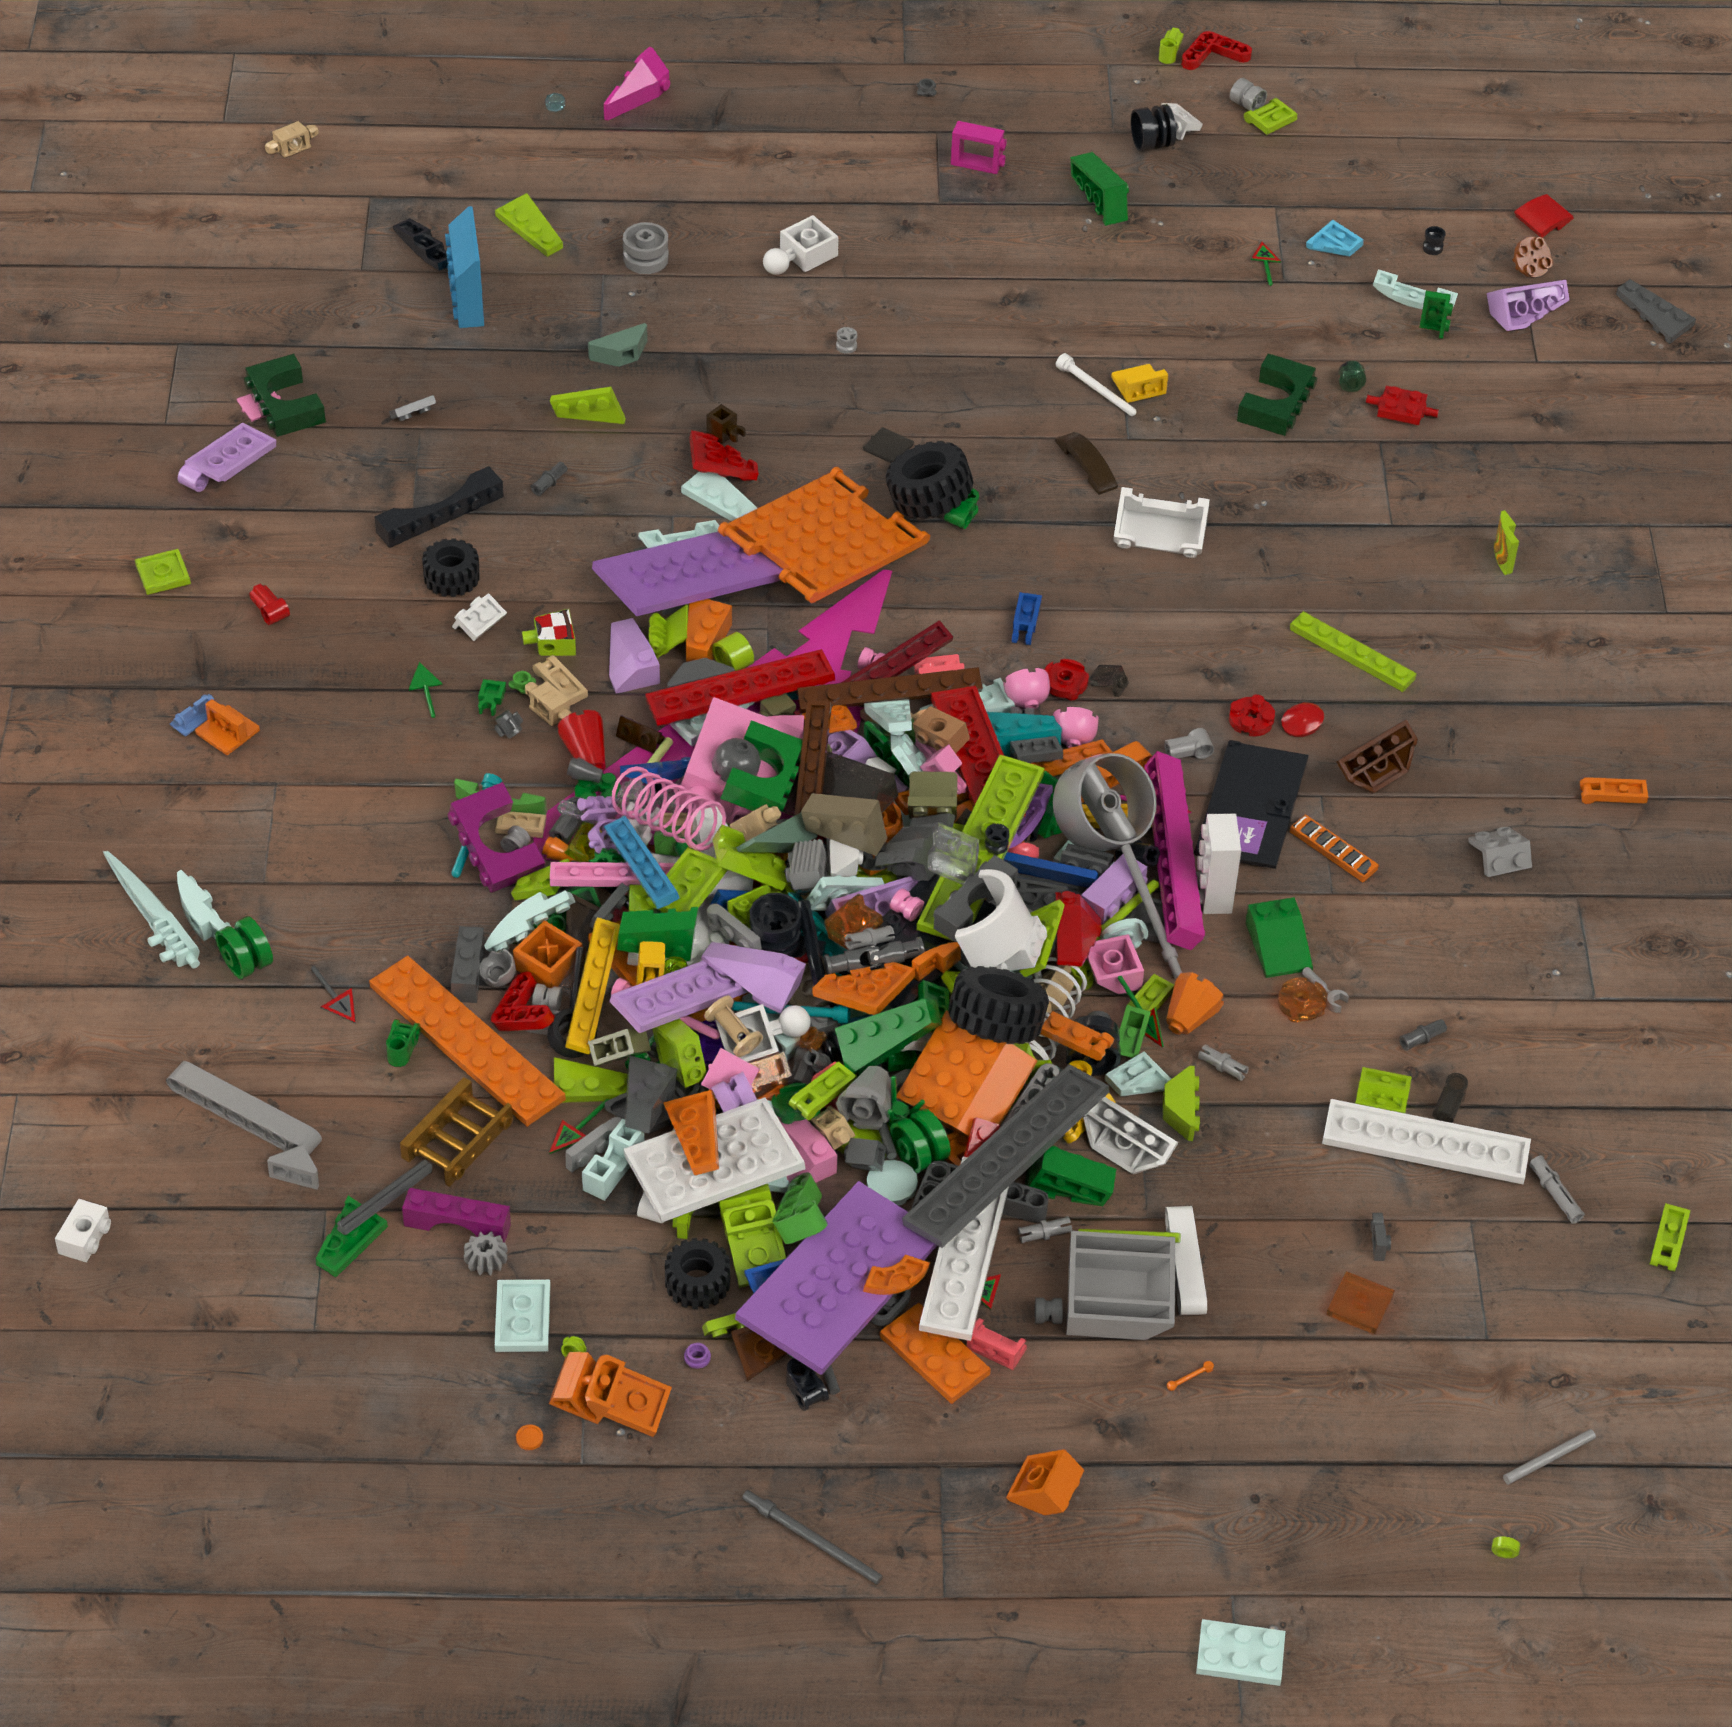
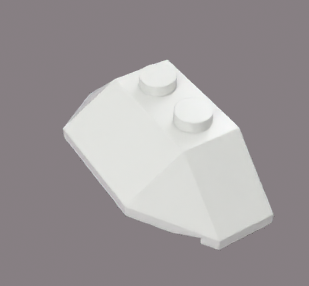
M827 838L828 877L838 875L842 877L855 876L858 865L863 863V851Z
M1106 1097L1083 1117L1091 1148L1133 1175L1165 1165L1178 1145L1177 1141Z

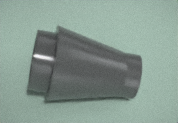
M572 757L567 775L571 776V779L599 783L603 770L580 757L578 759Z

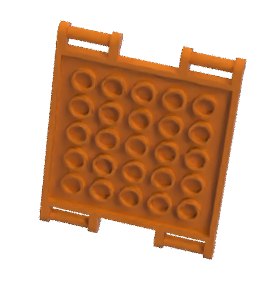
M837 466L830 473L729 523L723 522L718 527L719 534L724 537L727 536L742 547L744 553L748 556L761 552L780 566L783 570L779 574V579L784 583H789L801 592L810 603H814L924 546L930 540V534L912 525L904 519V515L897 511L891 518L886 519L862 500L868 496L869 490L865 486L855 483L843 474V470ZM836 481L841 482L843 485H845L847 488H849L850 490H852L854 493H851L850 491H848L846 488H844L842 485H840V484H839L838 482H836ZM897 526L902 527L904 530H906L908 533H910V534H911L912 536H914L915 538L913 539L911 536H909L907 533H905L903 530H901V529H900L899 527H897Z

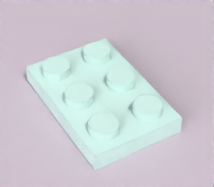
M497 1280L495 1352L548 1351L550 1280Z
M1202 1619L1196 1674L1280 1686L1285 1631Z

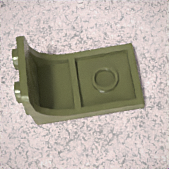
M911 772L908 796L909 819L951 813L956 816L955 820H957V774L955 772Z

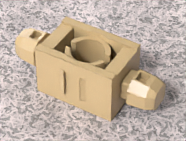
M299 121L272 132L273 140L265 145V150L268 154L279 152L284 158L311 147L310 139L317 136L318 128L315 125L303 126Z
M548 681L541 685H537L534 682H529L525 685V693L530 697L529 708L549 725L554 726L572 713L570 711V699Z
M766 804L731 823L729 827L742 832L747 842L778 825L776 820L780 818L781 812L778 807L773 806L769 808Z
M1057 966L1071 974V966ZM1052 969L1042 976L1043 979L1052 980L1060 984L1069 994L1074 986L1071 979L1057 970ZM1039 982L1047 992V995L1054 998L1063 1007L1068 998L1066 994L1051 984ZM1049 1001L1046 1012L1050 1014L1052 1011L1059 1009V1007Z
M830 1105L827 1107L828 1109L823 1112L821 1111L818 1116L810 1121L826 1138L831 1147L836 1150L850 1141V1138L855 1137V1134L845 1117Z

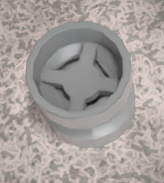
M536 984L532 1005H547L551 1010L559 1011L563 989L556 986L547 988L544 984Z

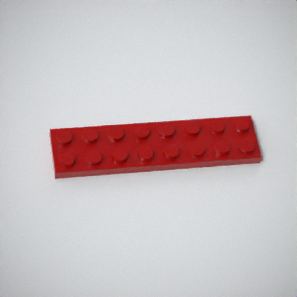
M820 649L645 694L653 718L657 726L708 713L713 697L739 706L749 702H758L761 699L773 696H781L785 693L796 691L797 688L824 685L836 679L823 650Z
M976 686L931 693V701L934 708L965 722L967 725L970 739L961 747L956 755L962 762L958 770L961 778L967 784L966 790L974 808L999 755L1004 756Z

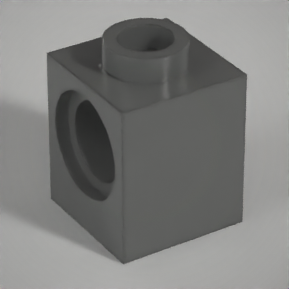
M850 1138L849 1144L845 1147L844 1151L845 1163L854 1169L882 1172L887 1147L877 1140Z

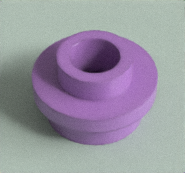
M702 1343L691 1344L684 1353L686 1364L695 1369L707 1366L711 1359L709 1349Z

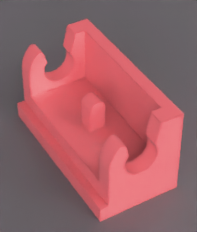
M979 1318L975 1323L971 1341L967 1340V1347L981 1356L1014 1370L1027 1349L1026 1340L1020 1338L1017 1343L985 1328V1325H983L984 1320Z

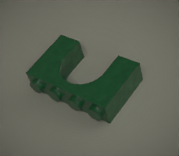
M1268 353L1260 368L1259 382L1280 388L1290 396L1284 399L1272 400L1246 392L1239 404L1237 422L1286 436L1289 428L1293 429L1295 425L1296 415L1300 416L1303 402L1307 403L1310 389L1314 390L1318 379L1315 377L1316 368Z
M295 354L245 368V386L247 390H251L254 403H259V411L262 416H266L269 430L273 429L277 437L326 423L324 405L317 393L295 400H280L271 396L274 391L277 392L280 389L303 383L302 367Z

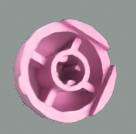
M1035 668L1036 672L1029 673L1028 669H1022L1006 677V683L1003 682L1004 690L1015 706L1025 709L1027 707L1036 709L1047 699L1050 691V680L1046 670Z
M1067 707L1066 712L1060 713V709L1053 713L1056 722L1062 728L1061 743L1066 745L1067 748L1093 741L1097 734L1099 717L1097 715L1096 717L1092 716V711L1080 707Z

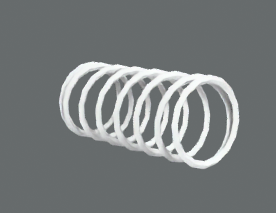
M1055 957L1048 958V962L1057 961ZM1046 965L1045 969H1053L1065 974L1076 986V990L1071 991L1069 994L1060 984L1052 980L1043 979L1041 970L1034 973V983L1043 982L1051 984L1066 994L1070 1004L1063 1007L1054 998L1048 996V999L1059 1007L1064 1017L1070 1019L1074 1015L1075 1005L1080 1002L1081 992L1086 989V977L1078 966H1071L1081 975L1082 985L1080 987L1075 978L1067 971L1057 966ZM1076 995V999L1073 1000L1071 996ZM1070 1008V1011L1067 1014L1064 1009ZM1049 1039L1051 1045L1042 1047L1033 1040L1030 1042L1032 1043L1030 1047L1043 1060H1051L1055 1057L1056 1047L1060 1043ZM1051 1049V1053L1048 1056L1045 1051Z

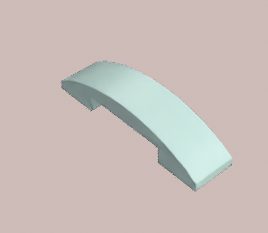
M1378 269L1373 283L1377 290L1401 304L1423 309L1426 290L1396 282L1398 275ZM1438 287L1437 292L1451 294L1450 303L1454 307L1458 293Z
M716 520L696 523L695 530L662 535L659 529L639 532L638 536L647 548L718 532L720 525Z

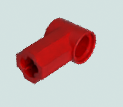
M261 583L253 587V590L249 593L250 599L260 609L266 624L272 625L290 616L289 607L283 598L278 599L266 585Z

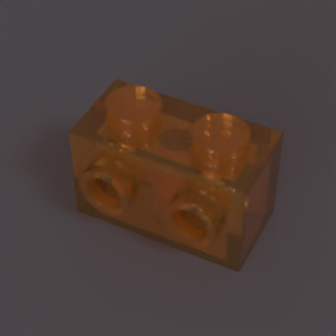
M784 1052L750 1063L759 1068L751 1084L754 1093L763 1091L762 1085L771 1083L772 1087L786 1083L785 1078L792 1076Z

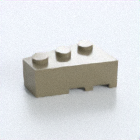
M812 793L801 811L806 831L875 856L878 855L887 839L879 800Z

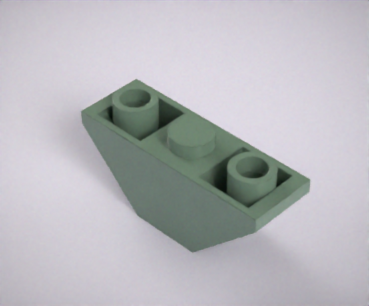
M643 323L589 341L588 357L590 361L617 367L637 361L648 341L647 324Z

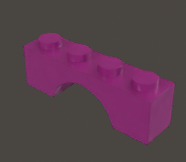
M409 1188L402 1207L404 1226L429 1231L436 1224L452 1223L467 1228L476 1237H479L480 1231L484 1235H488L492 1231L494 1237L501 1235L505 1243L511 1226L510 1206Z

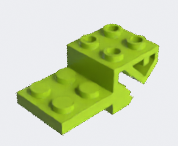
M768 1183L718 1201L739 1288L750 1286L744 1274L745 1270L786 1259L782 1238L772 1222L776 1210Z

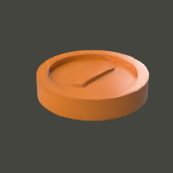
M536 1425L522 1426L516 1434L517 1444L524 1450L537 1449L543 1442L542 1430Z

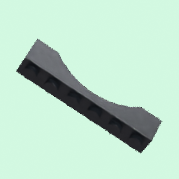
M487 466L470 474L465 484L452 496L443 501L419 508H393L374 516L376 533L391 548L503 498V481L490 466Z

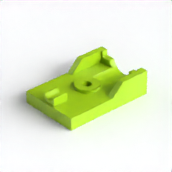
M721 824L712 839L718 866L783 890L787 884L784 873L787 867L784 866L785 861L781 860L780 856L770 852H738L736 847L746 842L744 834Z

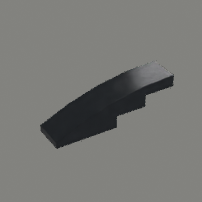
M410 218L393 225V230L425 262L439 271L447 268L449 263H447L446 250H444L443 242L432 237L431 229Z

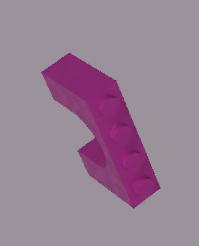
M503 782L452 802L448 813L451 825H456L459 831L458 837L461 844L467 846L470 852L469 858L474 867L477 866L480 871L479 876L483 886H487L491 893L517 883L521 877L543 869L545 861L535 842L512 852L499 853L489 849L481 841L478 830L485 822L511 812L513 800Z

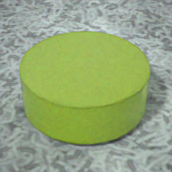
M1500 1536L1493 1539L1491 1550L1499 1557L1515 1558L1519 1555L1520 1543L1513 1538Z

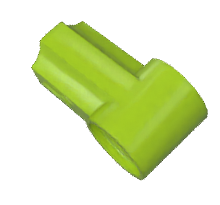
M1178 28L1168 30L1165 37L1160 41L1159 61L1164 64H1172L1176 61V54L1184 36Z

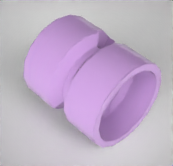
M744 1072L731 1077L729 1083L723 1081L711 1087L723 1112L757 1100Z

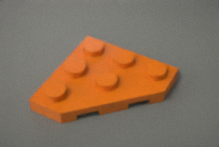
M891 962L885 963L884 968L871 970L870 967L850 970L849 975L836 977L835 973L828 974L812 988L813 996L870 1015H876L915 978V968Z

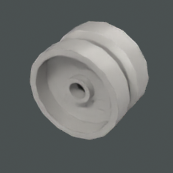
M642 222L634 224L623 233V261L628 269L639 274H652L666 267L669 259L668 234L663 227L654 223Z

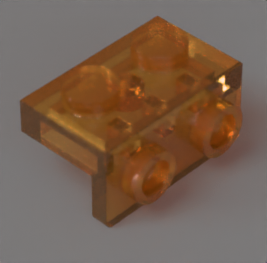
M858 893L825 920L828 938L849 950L846 947L845 941H851V939H845L847 934L863 932L865 928L876 929L884 921L881 914L865 905L863 896Z

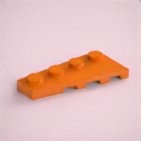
M712 1090L663 1102L694 1175L718 1170L719 1157L715 1096Z

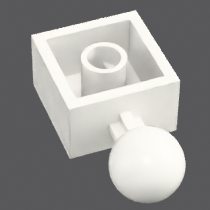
M812 215L780 231V248H773L766 252L763 258L764 268L770 274L779 275L788 269L789 262L792 260L803 271L807 272L838 256V236Z
M763 1004L735 1013L750 1033L758 1031L763 1035L762 1041L753 1051L739 1058L748 1063H753L779 1054L774 1036L782 1033L789 1037L804 1035L811 1023L808 1012L801 1006H789L781 1012L779 1019L770 1022L768 1021ZM715 1020L724 1050L735 1055L733 1051L737 1044L720 1023ZM743 1033L738 1035V1039L743 1037Z

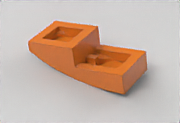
M958 942L937 946L913 959L912 968H915V979L917 981L922 980L936 968L945 973V971L961 960V947Z

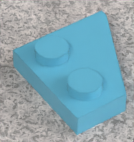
M1332 220L1306 242V248L1350 257L1363 246L1364 239Z

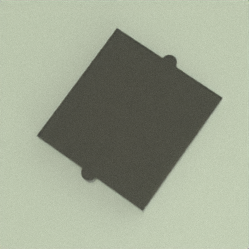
M882 427L874 436H871V439L863 447V451L891 463L894 462L898 455H902L905 450L910 449L914 445V441Z

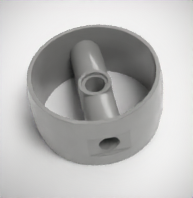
M1106 753L1080 760L1064 771L1054 790L1053 809L1060 830L1070 842L1087 849L1106 852L1121 848L1126 844H1132L1146 834L1155 817L1156 795L1149 775L1139 763L1122 754ZM1097 766L1109 771L1121 784L1127 799L1128 817L1121 808L1120 795L1115 790L1109 788ZM1081 796L1105 837L1099 834L1087 820L1083 811Z

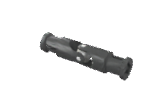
M916 937V940L903 943L901 941L890 942L880 948L878 946H869L844 951V954L830 957L827 954L824 955V966L827 975L843 971L850 973V970L870 967V969L882 965V963H903L905 959L916 958L925 952L922 938ZM868 951L867 959L870 965H861L860 956Z

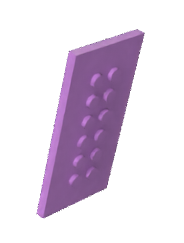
M718 532L593 561L592 570L636 616L781 581L779 574L783 570L761 552L748 556L744 553L742 547Z
M858 1181L825 1216L828 1223L826 1228L815 1235L805 1238L736 1312L735 1320L822 1375L894 1295H878L863 1292L872 1266L882 1268L893 1266L900 1262L905 1254L925 1260L938 1245L903 1225L902 1218L908 1211Z

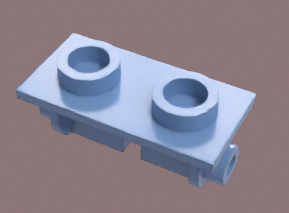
M210 694L201 696L198 701L193 703V707L189 706L181 713H177L170 726L186 737L208 720L205 704L211 699L214 700L213 696Z

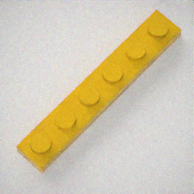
M597 917L594 923L566 1048L588 1055L591 1052L588 1041L595 1038L620 924Z

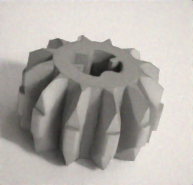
M480 1231L479 1237L470 1236L469 1242L465 1243L464 1262L468 1264L471 1272L477 1270L480 1276L483 1272H488L491 1276L493 1270L501 1271L502 1264H506L507 1245L503 1242L501 1235L494 1237L492 1231L488 1235H484Z

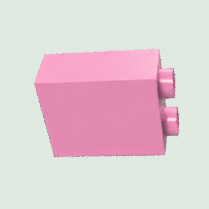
M713 697L681 786H684L687 790L697 792L700 796L708 797L711 801L719 802L724 807L726 823L731 824L752 811L720 799L726 782L720 779L721 775L717 770L716 773L713 771L711 763L718 746L727 739H744L751 720L799 738L802 730ZM761 760L757 776L762 778L777 776L773 767ZM686 795L679 796V806H682L687 801ZM698 800L692 802V813L700 806Z

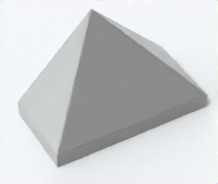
M304 1145L269 1157L267 1161L269 1177L318 1189V1171Z

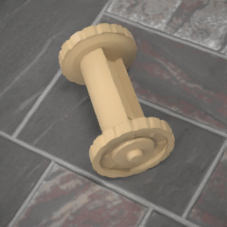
M727 995L714 1002L705 1012L704 1017L708 1022L717 1020L737 1044L733 1051L737 1057H743L760 1044L763 1035L758 1031L750 1033L732 1011L731 1007L734 1000L731 996ZM744 1033L746 1037L742 1040L738 1039V1035Z

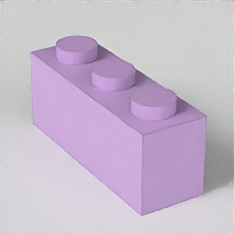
M1122 854L1081 895L1099 915L1102 925L1109 918H1112L1119 911V908L1126 904L1138 890L1124 855ZM1137 861L1145 883H1147V866Z

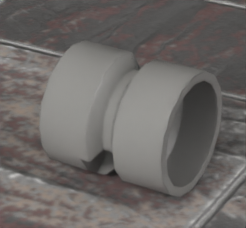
M1240 78L1231 88L1229 97L1236 104L1243 105L1245 109L1254 111L1265 104L1267 91L1259 86H1254L1252 82L1245 78Z

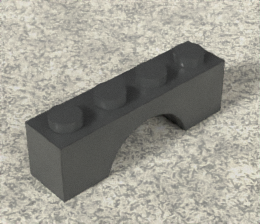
M996 855L988 862H983L979 870L973 876H969L958 891H953L949 899L935 909L933 914L934 929L957 942L955 938L957 929H963L973 924V912L970 909V905L982 898H993L983 878L978 876L980 870L992 869L1004 872L1009 875L1016 886L1017 868Z

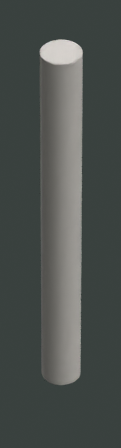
M1589 1429L1504 1474L1503 1479L1509 1485L1594 1440L1596 1435L1592 1429Z

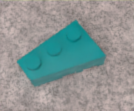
M987 712L1004 756L1010 757L1011 741L1056 736L1061 745L1062 728L1056 722L1054 716Z

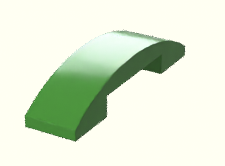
M455 779L454 781L456 797L458 799L479 792L478 783ZM523 793L520 800L512 798V812L547 814L546 797Z

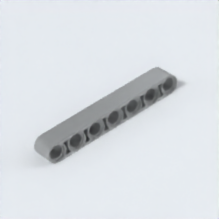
M183 1061L166 1079L167 1085L175 1093L284 1151L304 1145L310 1155L322 1141L319 1132L311 1126L190 1062Z

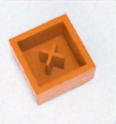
M544 920L513 949L516 970L520 973L530 972L537 983L544 984L547 988L558 987L574 971L576 947H583V945L575 938Z

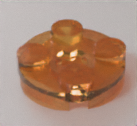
M1298 977L1290 979L1282 985V989L1278 994V1006L1291 1022L1309 1021L1325 1014L1328 996L1325 988L1320 983L1315 981V984L1307 982L1308 978ZM1298 997H1302L1303 999H1308V1000H1307V1001H1299V1000H1298Z

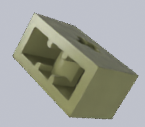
M635 1028L625 1029L588 1041L594 1066L613 1063L630 1056L651 1051L646 1031L638 1033Z

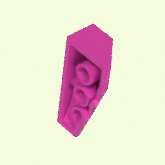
M648 47L634 61L636 64L631 72H626L623 84L616 86L604 102L605 120L608 121L645 104L669 89V70L652 47Z

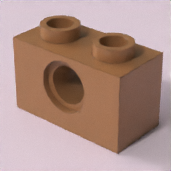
M929 706L913 722L915 737L918 742L927 744L937 751L950 745L953 751L957 753L970 739L965 722L932 706Z

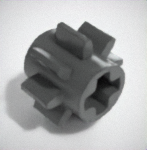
M506 710L495 719L497 725L494 726V729L500 737L506 735L510 739L522 730L520 724L523 723V719L517 711L512 714L510 710Z

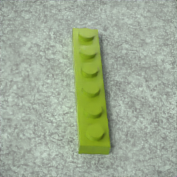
M1304 611L1290 623V630L1402 692L1416 679V673Z

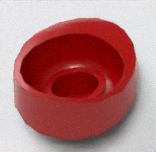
M1303 702L1296 704L1284 713L1281 720L1282 728L1293 737L1309 736L1319 730L1324 720V712L1314 703Z

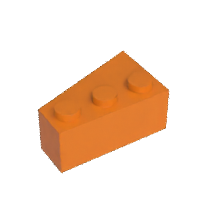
M710 599L689 603L686 662L702 658L714 659L712 653L713 644L725 638L732 626L731 605Z

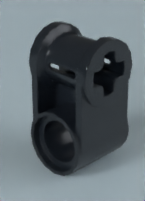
M792 1358L787 1364L786 1384L794 1395L799 1407L806 1411L810 1405L821 1400L823 1402L829 1399L828 1391L814 1370L796 1358ZM795 1373H801V1374H803V1375L798 1376V1375H794V1374H795Z

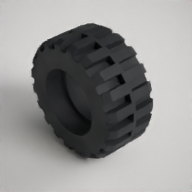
M932 441L926 442V444H918L912 449L905 450L902 455H898L895 458L894 462H891L885 476L895 508L901 514L917 519V517L927 519L931 516L934 518L938 517L939 514L949 513L953 508L956 509L962 501L964 502L968 498L974 483L965 453L958 446L943 441H937V443Z
M984 966L968 967L956 976L948 1013L952 1021L957 1023L959 1028L967 1030L972 1035L980 1036V1038L985 1040L990 1039L997 1043L1025 1044L1026 1042L1033 1041L1040 1035L1049 999L1047 992L1039 983L1036 984L1034 980L1026 978L1017 972L1013 973L1007 969L1002 970L991 966L989 968Z

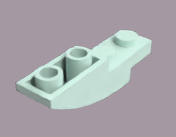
M182 870L178 871L177 882L181 904L189 924L203 941L210 937L216 940V932L231 925L228 922L224 923L212 908L211 902L213 899L206 889L202 890L192 876H187Z
M565 890L548 899L545 894L539 892L514 908L497 925L485 943V949L489 952H502L503 949L508 950V945L514 942L521 943L535 930L532 923H542L544 920H548V915L555 912L559 914L569 910L570 905L575 903L572 893Z

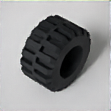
M451 538V540L442 539L441 542H434L433 546L429 545L427 551L423 553L424 582L429 590H433V593H440L444 597L447 595H451V597H456V595L462 596L465 595V592L472 591L473 587L478 585L480 580L479 556L472 544H466L464 540L458 541L456 538Z
M692 1238V1241L689 1242L683 1240L680 1246L677 1244L673 1246L672 1252H668L667 1260H665V1287L669 1297L673 1296L675 1303L681 1302L682 1307L692 1306L694 1310H698V1307L702 1306L703 1309H707L709 1304L717 1305L719 1298L724 1299L726 1291H729L730 1259L726 1255V1250L723 1247L718 1248V1243L715 1241L709 1243L706 1238H703L702 1241L697 1240V1238ZM694 1270H702L709 1273L702 1277L687 1275L688 1272Z

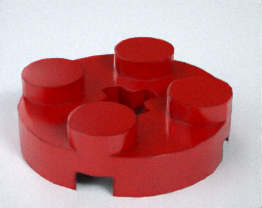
M1060 659L1059 663H1049L1044 669L1048 673L1050 680L1049 694L1071 701L1076 700L1088 687L1089 675L1084 670L1085 667L1080 662L1072 659Z
M1255 694L1252 697L1240 698L1231 703L1229 723L1235 731L1239 733L1244 731L1249 733V736L1256 737L1262 736L1272 729L1275 720V710L1270 703L1265 701L1263 696Z

